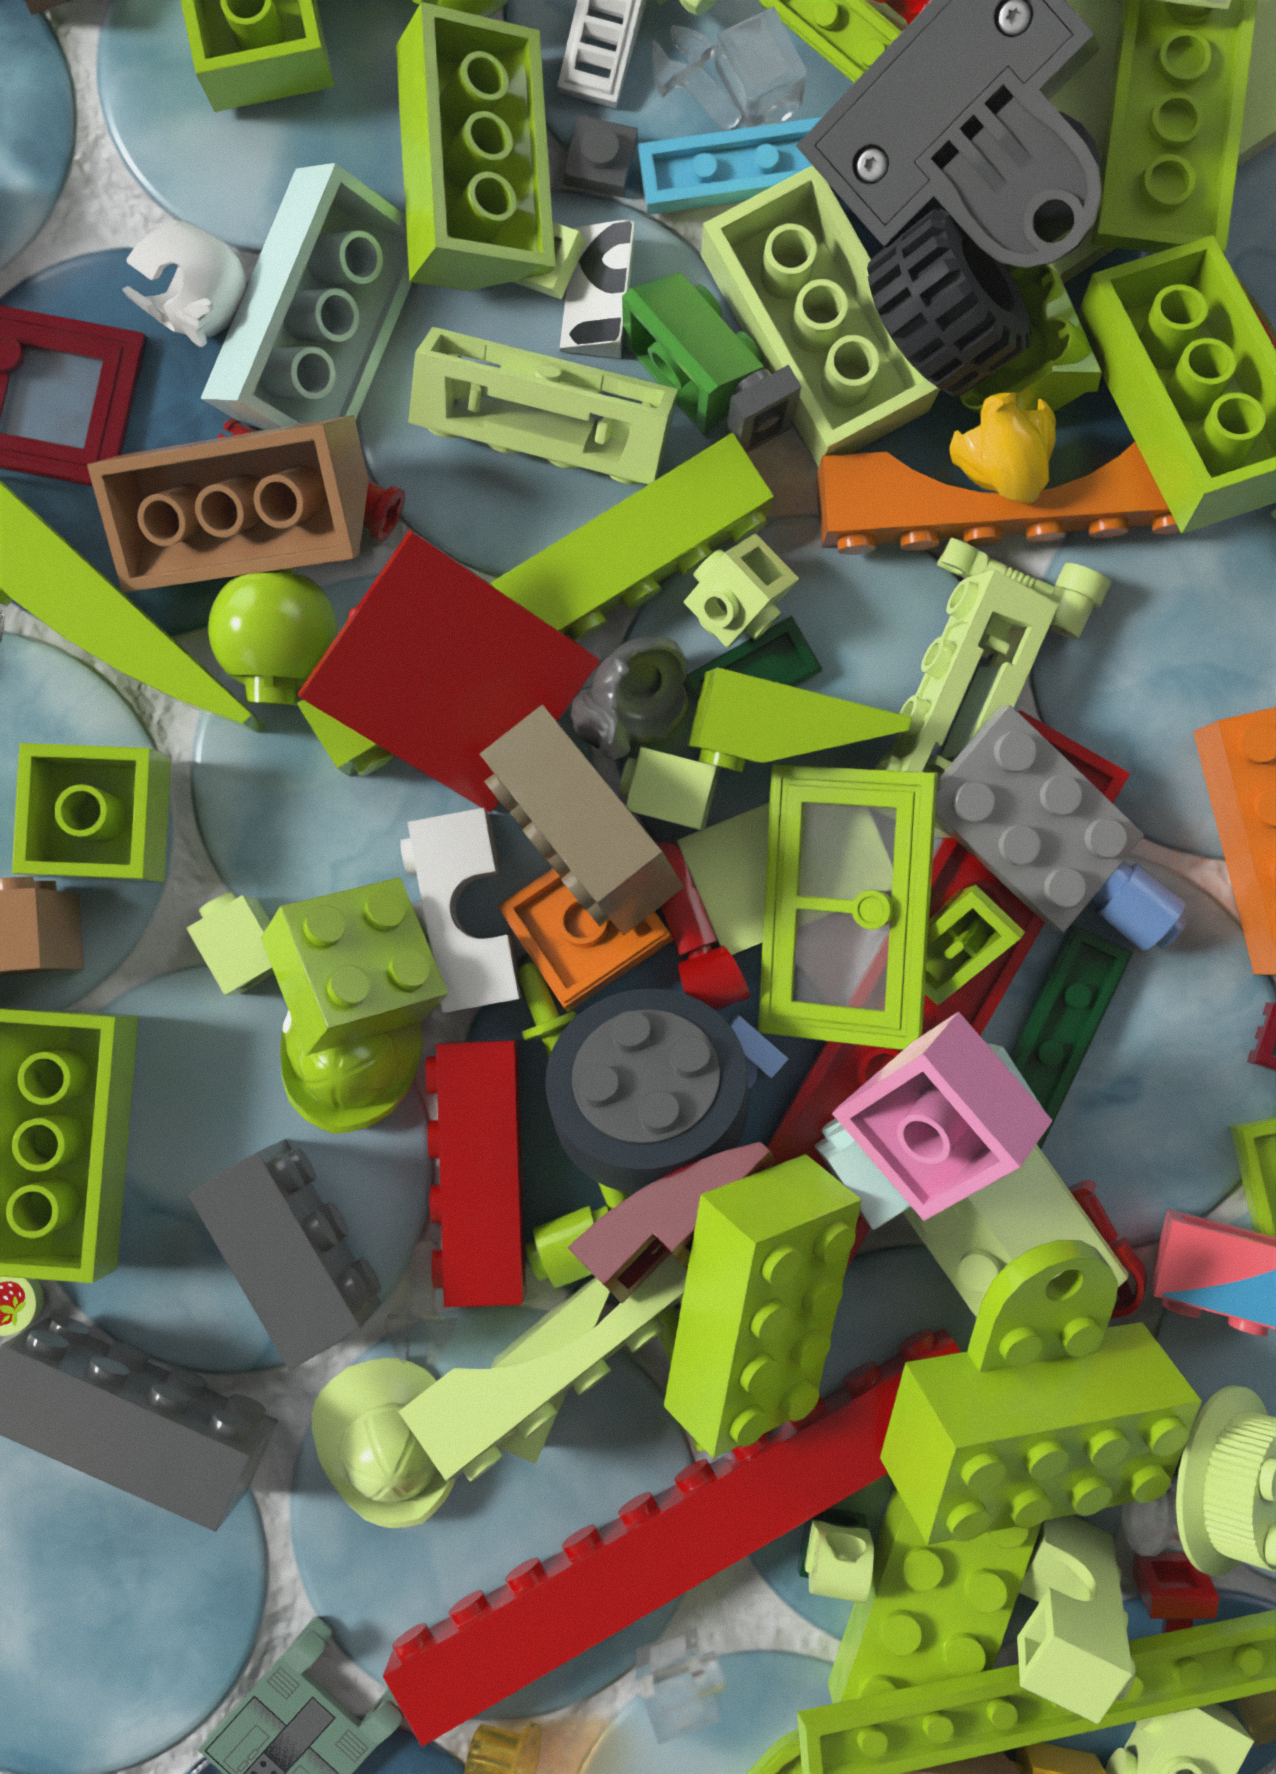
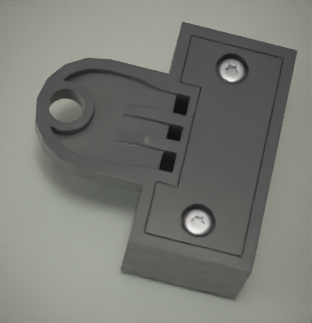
M931 0L796 147L884 247L888 246L930 211L937 207H944L976 245L998 262L1027 269L1053 264L1079 247L1095 225L1102 200L1100 168L1083 139L1049 101L1100 50L1095 34L1066 0ZM1049 202H1065L1074 213V224L1071 232L1059 242L1049 243L1043 241L1035 230L1037 213Z

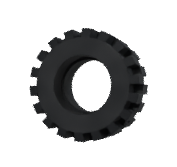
M937 207L930 211L871 258V261L868 263L867 271L869 276L867 278L884 327L909 363L925 379L943 392L946 391L953 396L964 395L1030 347L1032 334L1029 316L1020 291L1004 263L998 262L979 248L944 207Z

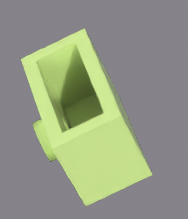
M1215 1703L1136 1721V1726L1125 1747L1118 1748L1112 1754L1105 1772L1106 1774H1237L1254 1740L1230 1711Z

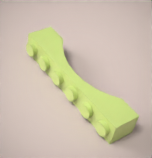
M669 1255L623 1304L620 1303L595 1328L562 1349L526 1363L491 1369L453 1368L398 1412L445 1481L458 1478L464 1473L467 1479L472 1482L503 1458L497 1446L513 1433L519 1430L526 1439L554 1418L558 1413L551 1403L573 1387L580 1396L607 1376L612 1370L605 1361L623 1346L627 1345L632 1353H635L660 1334L665 1328L658 1319L678 1303L682 1304L687 1270L673 1256Z

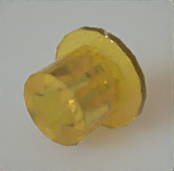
M529 1722L523 1733L520 1734L481 1723L472 1738L466 1758L464 1774H536L542 1740L540 1724Z

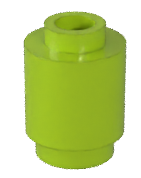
M591 1205L533 1227L535 1241L526 1244L525 1247L531 1267L538 1281L549 1278L553 1287L557 1289L592 1275L567 1247L600 1217L609 1212L608 1206L593 1210Z

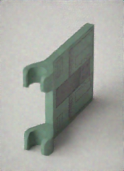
M313 1617L286 1651L201 1744L198 1751L223 1774H352L369 1754L398 1728L404 1714L388 1688L361 1721L306 1671L325 1650L327 1641L333 1635L332 1628L319 1617Z

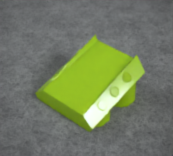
M1055 264L1028 269L1016 267L1009 273L1017 285L1027 309L1032 343L1023 353L964 395H960L962 404L981 415L984 400L989 396L1002 392H1016V403L1021 411L1038 410V399L1046 401L1054 412L1086 392H1097L1102 371Z

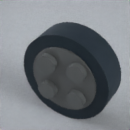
M652 988L629 990L606 997L582 1011L570 1022L556 1041L548 1061L545 1082L546 1096L560 1143L569 1158L582 1172L609 1188L634 1194L679 1168L714 1154L736 1148L745 1130L749 1112V1089L746 1060L741 1043L732 1027L717 1011L692 996L676 991Z

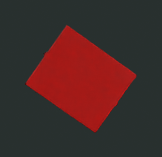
M410 529L358 606L353 607L349 611V619L299 690L298 696L459 795L492 813L500 801L484 782L494 772L480 756V753L541 705L547 709L557 722L601 660Z

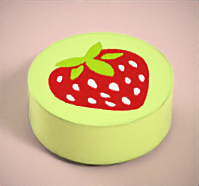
M0 1277V1336L16 1334L32 1325L39 1317L43 1309L44 1293L37 1279Z

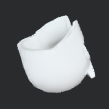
M185 219L166 224L151 231L136 244L127 258L129 265L150 280L158 279L168 265H178L167 292L144 297L129 286L123 288V292L130 300L170 330L187 335L197 346L203 347L207 344L206 337L215 336L232 323L246 290L247 278L242 263L229 245Z

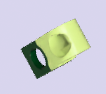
M828 1508L804 1524L797 1566L799 1577L809 1578L810 1594L865 1603L869 1595L874 1561V1546L865 1514Z

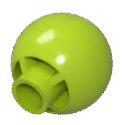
M296 567L235 576L222 588L212 605L208 622V635L212 651L223 670L230 677L246 686V703L297 705V689L304 685L338 635L337 617L328 596L311 578L295 574Z

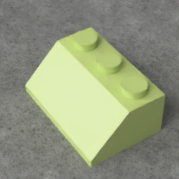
M1037 1144L1020 1168L925 1221L922 1220L911 1206L902 1212L976 1318L981 1301L992 1280L1012 1260L1033 1247L1055 1240H1082L1097 1248L1112 1268L1118 1281V1287L1128 1279L1126 1269Z

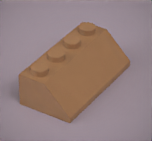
M354 415L128 453L87 464L122 593L349 560L359 556L369 480Z

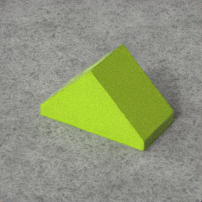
M977 885L958 889L929 920L925 994L937 1006L1014 945L1025 933Z

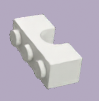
M485 808L407 822L410 838L401 839L402 859L407 876L417 875L421 901L412 902V906L425 938H429L432 955L448 991V995L440 1002L442 1013L524 998L517 976L518 965L512 936L503 935L487 939L475 938L464 930L457 915V903L460 894L470 883L481 878L501 875L490 814Z

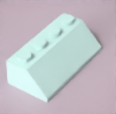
M337 163L295 169L201 399L256 431L354 415L356 421L412 285V282H409L406 215Z

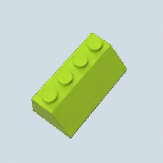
M421 2L396 44L409 282L471 291L551 273L556 266L540 30Z
M0 1008V1277L94 1283L117 1270L139 1015L72 1010Z

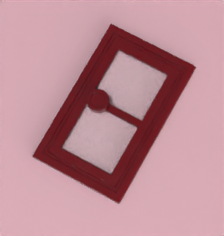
M0 305V469L93 487L87 464L122 455L147 336L142 332Z

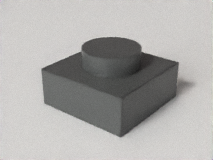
M577 115L564 169V184L566 186L625 198L638 142V128Z

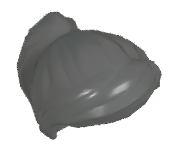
M652 636L634 638L620 645L597 668L593 686L582 689L574 697L570 714L573 728L586 743L591 744L596 749H600L602 756L616 760L619 757H625L630 752L629 743L665 742L670 739V735L684 720L690 703L685 687L688 671L684 653L677 642L666 637L658 638Z

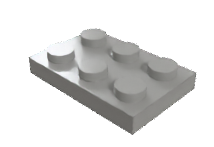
M1011 705L998 707L938 779L935 821L1053 931L1064 933L1145 835Z

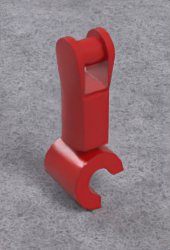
M657 843V846L661 849L684 886L681 891L660 906L679 956L687 955L689 958L678 963L684 993L704 1002L715 1011L749 999L750 993L745 979L728 949L723 945L714 949L711 947V945L717 943V939L699 893L694 888V883L683 854L672 843Z

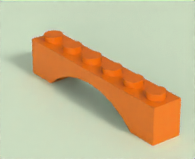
M1136 442L1129 446L1120 456L1091 474L1055 488L1042 490L1038 499L1031 504L1011 502L1009 499L1000 496L999 493H982L946 485L911 469L888 452L822 456L816 473L821 548L838 547V553L843 555L869 553L876 549V544L898 542L901 543L902 550H926L938 546L939 540L950 538H963L965 543L973 547H980L999 543L1004 535L1026 534L1028 542L1040 543L1065 537V531L1089 530L1091 538L1117 537L1128 533V527L1152 526L1154 534L1180 532Z

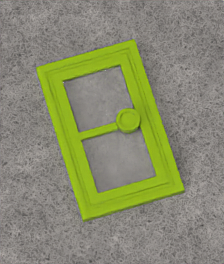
M772 764L758 1018L759 1033L904 1050L922 1036L938 773Z

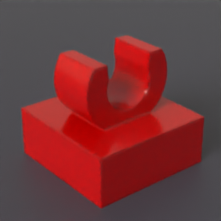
M1185 1552L1134 1553L1133 1577L1150 1619H1163L1162 1633L1193 1627V1619H1217L1219 1595L1209 1574L1199 1571L1191 1564Z

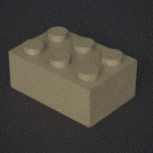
M543 705L480 753V756L494 772L492 776L484 781L522 827L529 840L546 861L550 863L561 877L562 882L599 927L608 920H611L624 936L684 888L661 849Z

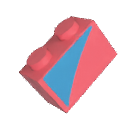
M1167 1209L1149 1281L1154 1297L1163 1299L1162 1306L1172 1312L1195 1318L1201 1317L1203 1310L1229 1317L1228 1324L1230 1326L1254 1335L1268 1336L1270 1328L1276 1330V1237Z

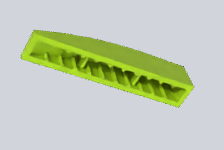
M0 480L1 604L7 607L14 600L59 635L137 682L195 710L258 733L266 724Z

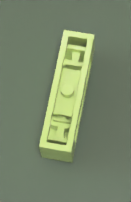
M432 327L415 352L408 423L428 428L431 433L440 437L455 438L460 436L488 443L491 448L499 452H523L546 458L552 464L561 468L576 469L582 467L609 474L612 479L620 483H644L649 485L656 480L665 455L678 389ZM462 356L499 364L501 366L500 368H497L494 366L492 367L476 363L474 361L462 359ZM601 391L642 401V404L602 395ZM484 394H487L488 396L495 397L496 400L490 399V398H486V397H483V396H484ZM591 414L603 416L604 418L599 419L598 425L596 426L597 419L592 418Z
M996 569L962 580L952 592L947 603L946 612L950 617L941 637L932 642L923 657L921 670L925 674L916 695L911 696L899 712L901 715L912 717L909 730L898 733L890 754L884 755L874 770L938 773L939 779L999 706L1011 705L1013 708L1015 707L1059 604ZM990 654H994L988 667H979L941 756L936 755L934 758H929L933 747L943 744L980 657L987 658ZM868 806L896 820L897 808ZM935 821V838H953Z

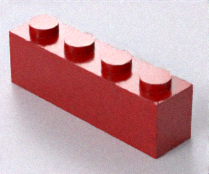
M519 1039L443 1041L436 1044V1056H427L426 1058L427 1093L438 1095V1120H429L428 1154L430 1159H439L440 1184L430 1186L429 1211L431 1223L441 1224L442 1249H433L432 1286L433 1289H443L444 1307L522 1305L527 1294Z

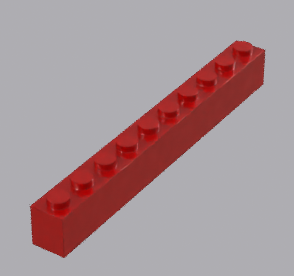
M944 1328L935 1333L931 1329H924L914 1333L899 1344L897 1349L900 1353L879 1366H877L875 1361L864 1363L846 1374L842 1379L844 1386L824 1398H821L819 1395L815 1408L803 1419L798 1421L790 1420L764 1433L753 1444L745 1447L738 1446L732 1449V1452L709 1464L707 1459L692 1463L674 1478L676 1485L655 1497L651 1492H645L634 1497L620 1508L618 1519L599 1530L594 1524L583 1527L563 1542V1551L542 1563L538 1557L523 1562L506 1576L505 1581L507 1584L486 1596L482 1590L465 1596L450 1609L449 1618L430 1629L426 1623H421L403 1633L392 1645L394 1650L391 1652L382 1677L421 1747L888 1474L880 1456L905 1362L961 1353L952 1337Z

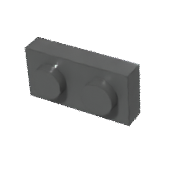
M789 364L770 374L768 369L759 370L742 380L734 389L736 394L731 396L725 437L734 433L746 453L791 429L802 386Z

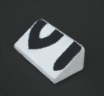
M619 220L574 227L587 242L566 290L560 352L621 358L623 348L622 295L630 288L635 245V221Z

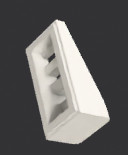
M577 0L557 85V92L559 94L617 109L648 0ZM594 11L623 18V24L593 17ZM591 38L617 45L616 52L585 44L586 39ZM583 62L611 70L610 77L605 78L579 71V63Z

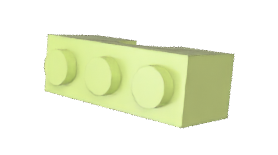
M1073 1515L1042 1522L1019 1593L1039 1603L1017 1636L1020 1687L1098 1724L1115 1700H1123L1129 1693L1135 1677V1662L1130 1657L1127 1636L1128 1614L1123 1609L1120 1588L1121 1568L1117 1566L1113 1534Z

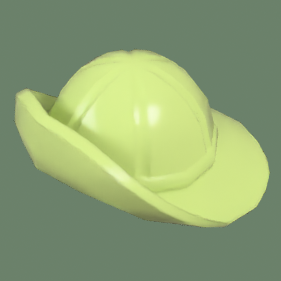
M400 1358L374 1359L347 1367L320 1391L315 1399L312 1411V1433L318 1459L330 1482L346 1504L364 1520L387 1528H404L423 1524L445 1502L456 1481V1478L445 1481L398 1412L437 1382L426 1369Z

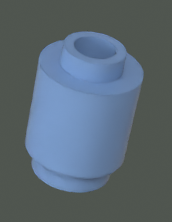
M1123 860L1091 899L1097 905L1095 913L1142 951L1150 949L1155 944L1161 949L1166 948L1178 937L1187 923V919L1181 915L1185 909L1186 902L1138 863L1130 866Z

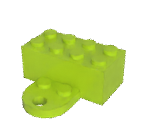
M1055 1240L1033 1247L1012 1260L992 1280L981 1301L967 1352L905 1362L880 1459L927 1545L950 1540L969 1541L983 1533L1012 1527L1031 1528L1045 1520L1074 1514L1088 1516L1099 1512L1103 1508L1136 1501L1138 1503H1149L1164 1496L1169 1489L1172 1476L1183 1448L1189 1439L1190 1431L1202 1400L1143 1322L1107 1328L1116 1303L1118 1281L1112 1268L1097 1248L1082 1240Z

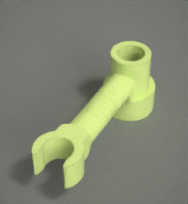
M950 538L949 542L946 543L937 562V566L965 578L996 569L1058 603V608L1048 629L1071 639H1079L1093 607H1101L1112 583L1107 577L1090 568L1074 563H1065L1055 585L1052 586L1039 579L1036 580L1034 577L1030 578L1029 575H1024L1023 572L1019 573L1018 570H1013L1012 567L1008 568L1007 565L991 559L986 553L955 538Z

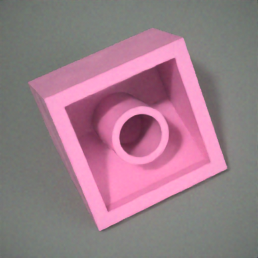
M959 1011L912 1042L832 1113L923 1221L1020 1168L1053 1121Z

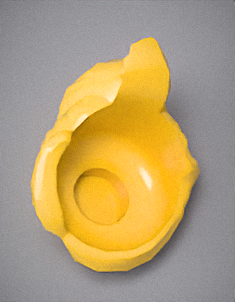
M1002 392L991 395L984 400L981 410V425L969 430L965 434H961L958 430L954 432L949 447L952 463L961 468L971 481L984 490L998 492L1000 496L1014 503L1031 504L1038 499L1040 492L1047 486L1049 481V461L1056 443V419L1054 412L1046 401L1038 399V410L1021 411L1016 403V392Z

